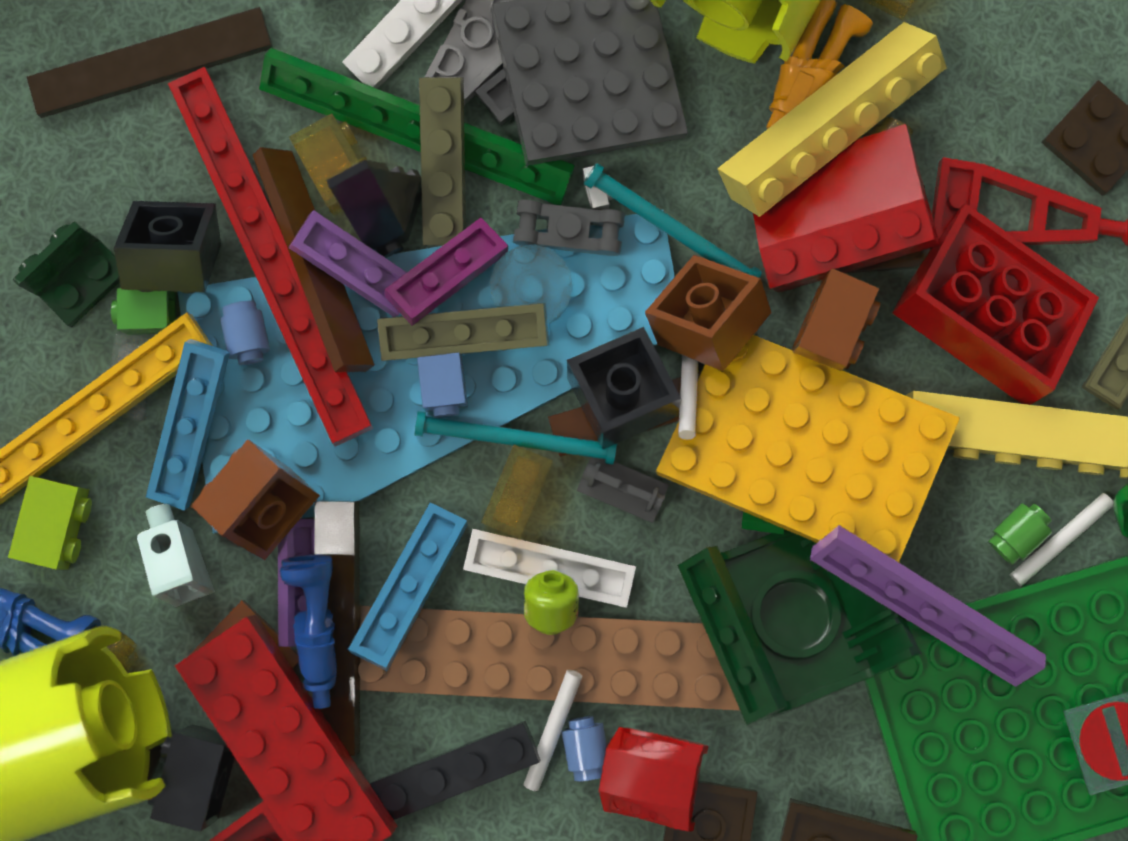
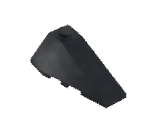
M364 159L326 180L362 243L385 258L400 253L404 249L402 244L409 240L422 197L421 176L418 170L411 169L405 173L403 167L396 166L389 171L385 163Z

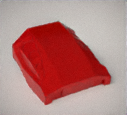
M619 727L606 748L599 786L603 811L639 818L678 830L694 831L695 822H691L702 758L703 754H707L709 745L630 727Z

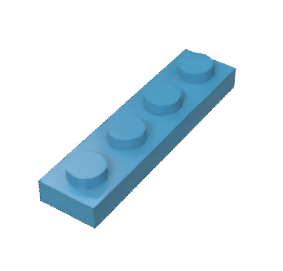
M193 339L185 341L146 498L170 504V506L184 511L190 507L228 363L229 351Z
M429 503L349 646L350 653L388 672L467 528V520L435 504Z

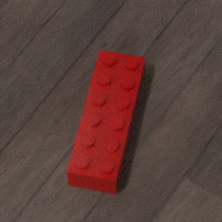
M257 615L246 616L175 665V668L290 841H383L392 835L397 828V824L320 709L313 707L312 697L304 689L302 682Z

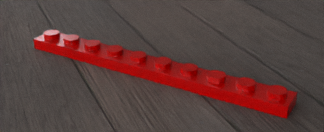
M203 67L168 83L332 444L336 447L374 429L348 372H334L277 219L207 69Z

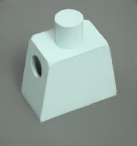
M161 504L149 508L145 513L150 529L140 532L137 535V540L152 596L178 607L214 593L215 591L193 530L179 520L174 519L170 504Z

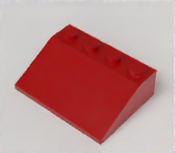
M906 124L857 139L759 217L753 213L759 251L769 288L776 292H783L821 281L831 268L842 273H848L940 245Z
M965 203L940 236V245L932 248L909 281L892 314L1021 404L1032 405L1055 390L1099 297Z

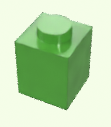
M117 288V300H113L111 304L112 322L114 325H117V330L126 335L158 334L176 320V293L174 291L141 292L139 290H121V288Z

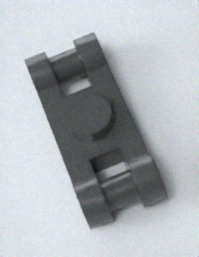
M532 200L518 201L516 214L520 216L519 228L514 230L513 243L522 246L589 254L620 255L622 242L618 240L619 228L624 226V212L610 209L595 210L542 204ZM537 219L549 220L547 233L535 231ZM590 225L603 226L601 238H589Z

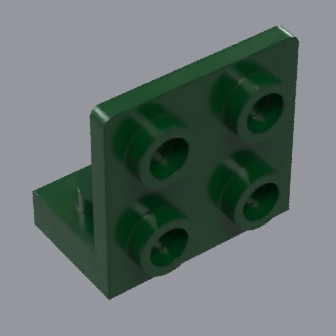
M75 221L70 225H64L57 229L50 237V244L41 253L33 254L24 260L18 269L19 273L13 278V281L19 287L39 296L71 328L120 282L115 254L97 236Z

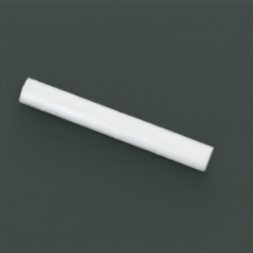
M682 355L678 436L688 440L693 439L696 433L698 361Z
M1102 493L1010 573L1011 578L1022 587L1113 507V500L1105 493Z
M574 670L566 671L538 744L537 751L541 761L530 766L523 785L529 790L539 791L577 693L583 676Z

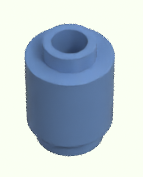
M240 301L224 306L222 308L224 316L220 321L226 349L230 352L229 359H238L239 365H250L263 361V354L270 351L263 314L261 310H257L256 302Z
M593 716L569 720V728L562 730L568 771L573 772L574 781H588L601 778L607 748L603 723H594Z

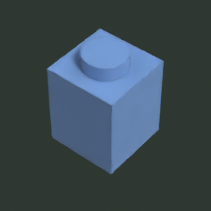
M460 353L417 358L423 409L426 412L433 411L434 418L459 415V408L468 407L463 360Z

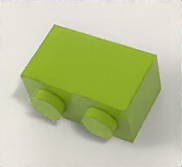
M29 476L8 558L56 570H68L70 563L76 562L81 550V540L77 539L81 522L85 523L91 512L92 500L88 498L90 489Z

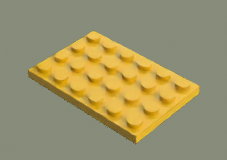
M753 335L724 372L706 364L704 365L697 384L695 437L688 440L680 438L678 436V422L656 469V473L663 478L816 543L840 525L899 562L960 417L843 370L839 371L793 353V350Z

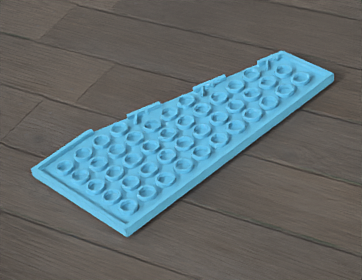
M638 214L625 216L624 226L619 228L618 240L622 242L619 256L522 246L513 243L514 234L500 236L508 245V253L429 313L537 303L546 304L549 334L548 346L460 354L463 360L468 407L459 408V415L443 417L442 419L502 427L573 390L567 379L568 359L642 327L645 328L653 346L658 345L645 311L675 277L668 235ZM590 225L589 238H601L603 226ZM548 228L535 231L547 233ZM442 246L396 253L386 259L408 272ZM256 277L209 284L206 292L182 293L177 291L181 316L186 312L192 314L211 344L226 351L220 321L224 316L222 308L235 302L255 301L257 310L262 311L270 351L263 354L264 360L258 363L239 365L238 359H228L202 459L206 485L228 463L231 455L249 439L291 468L320 495L316 501H361L475 440L423 433V437L414 436L417 412H426L422 405L417 358L381 361L377 319L393 316L346 285H344L375 364L366 372H348V375L374 429L336 447L330 440ZM426 412V416L434 417V412ZM314 503L301 519L314 517ZM212 527V532L215 533V534L218 533V532Z

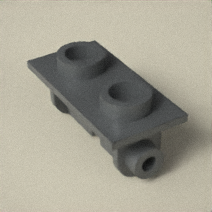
M591 457L584 470L577 491L653 523L669 485L614 462L613 465L605 464V459Z

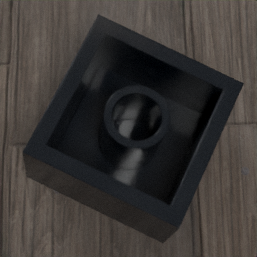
M133 201L114 245L121 290H139L141 292L180 291L182 293L206 292L221 247L216 204Z
M644 327L567 360V379L602 449H606L678 417L681 397Z
M192 724L173 732L172 737L166 738L160 754V762L165 763L161 776L165 787L157 796L148 800V805L153 806L150 819L202 832L219 819L235 757L218 731Z

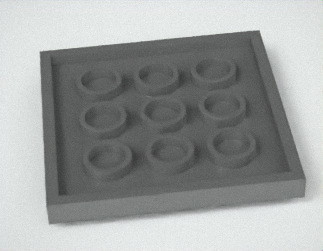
M512 0L492 4V19L526 166L686 137L688 134L658 7L654 6L650 0Z

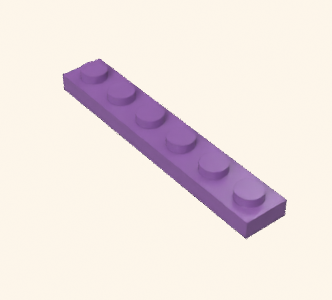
M840 525L812 547L810 560L1013 686L1020 685L1045 669L1046 655Z

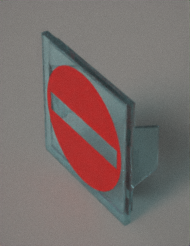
M1128 692L1064 710V716L1089 795L1127 785Z

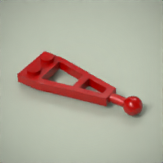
M945 157L939 161L932 207V217L938 239L963 204L966 203L977 211L981 181L1032 199L1028 231H1006L1024 245L1093 243L1098 240V234L1121 238L1123 243L1128 246V219L1123 222L1101 218V207L985 164ZM1048 206L1083 218L1082 229L1045 230Z

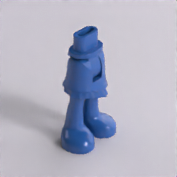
M317 554L289 557L281 561L280 577L286 585L301 587L306 598L307 610L301 611L294 616L295 623L293 625L300 670L305 678L303 687L306 691H312L314 708H327L331 705L330 689L335 686L337 671L334 648L335 639H333L335 624L332 621L333 613H331L330 609H327L329 584L332 576V557Z
M0 588V648L6 654L11 652L14 656L47 645L31 636V628L59 641L100 627L101 625L99 619L90 615H83L73 621L56 618L35 607L34 599L27 598L25 594Z

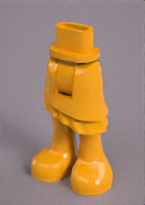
M821 0L800 37L792 56L780 66V74L775 87L773 102L769 107L772 115L766 126L767 129L845 67L838 60L851 37H864L873 26V21L867 15L850 5H841L820 57L812 59L821 34L837 6L835 0Z

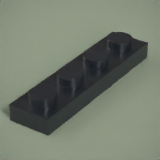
M525 720L375 780L370 785L393 820H396L535 765L541 759Z

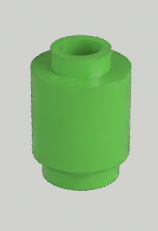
M1021 503L992 531L994 536L988 543L1009 564L1014 565L1019 559L1024 561L1052 534L1051 529L1048 527L1052 520L1036 504L1033 503L1030 507H1027Z

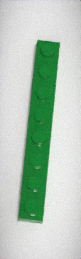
M270 48L264 55L259 90L421 152L420 105L273 48ZM464 123L465 170L561 206L566 196L575 165L557 160L526 166L521 144Z

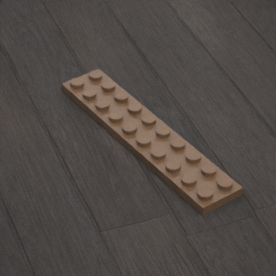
M360 605V627L372 606ZM422 609L388 672L360 658V665L358 667L360 690L555 701L566 671L574 670L583 677L573 702L740 710L702 623L577 617L574 625L569 629L555 635H547L531 627L525 620L524 614Z

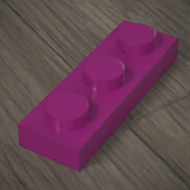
M480 217L385 288V298L413 326L508 253V245Z

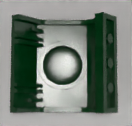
M784 529V535L771 533L721 553L718 546L706 547L677 565L746 725L795 710L894 669L897 665L921 654L904 617L810 560L812 547L817 543Z

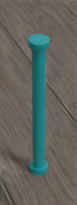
M596 163L583 183L590 189L595 186L703 258L760 278L762 274L760 269L755 266L749 268L604 173V167Z
M423 411L417 412L414 436L423 437V433L593 457L605 459V464L612 465L614 464L617 444L602 449L598 441L426 416V412Z

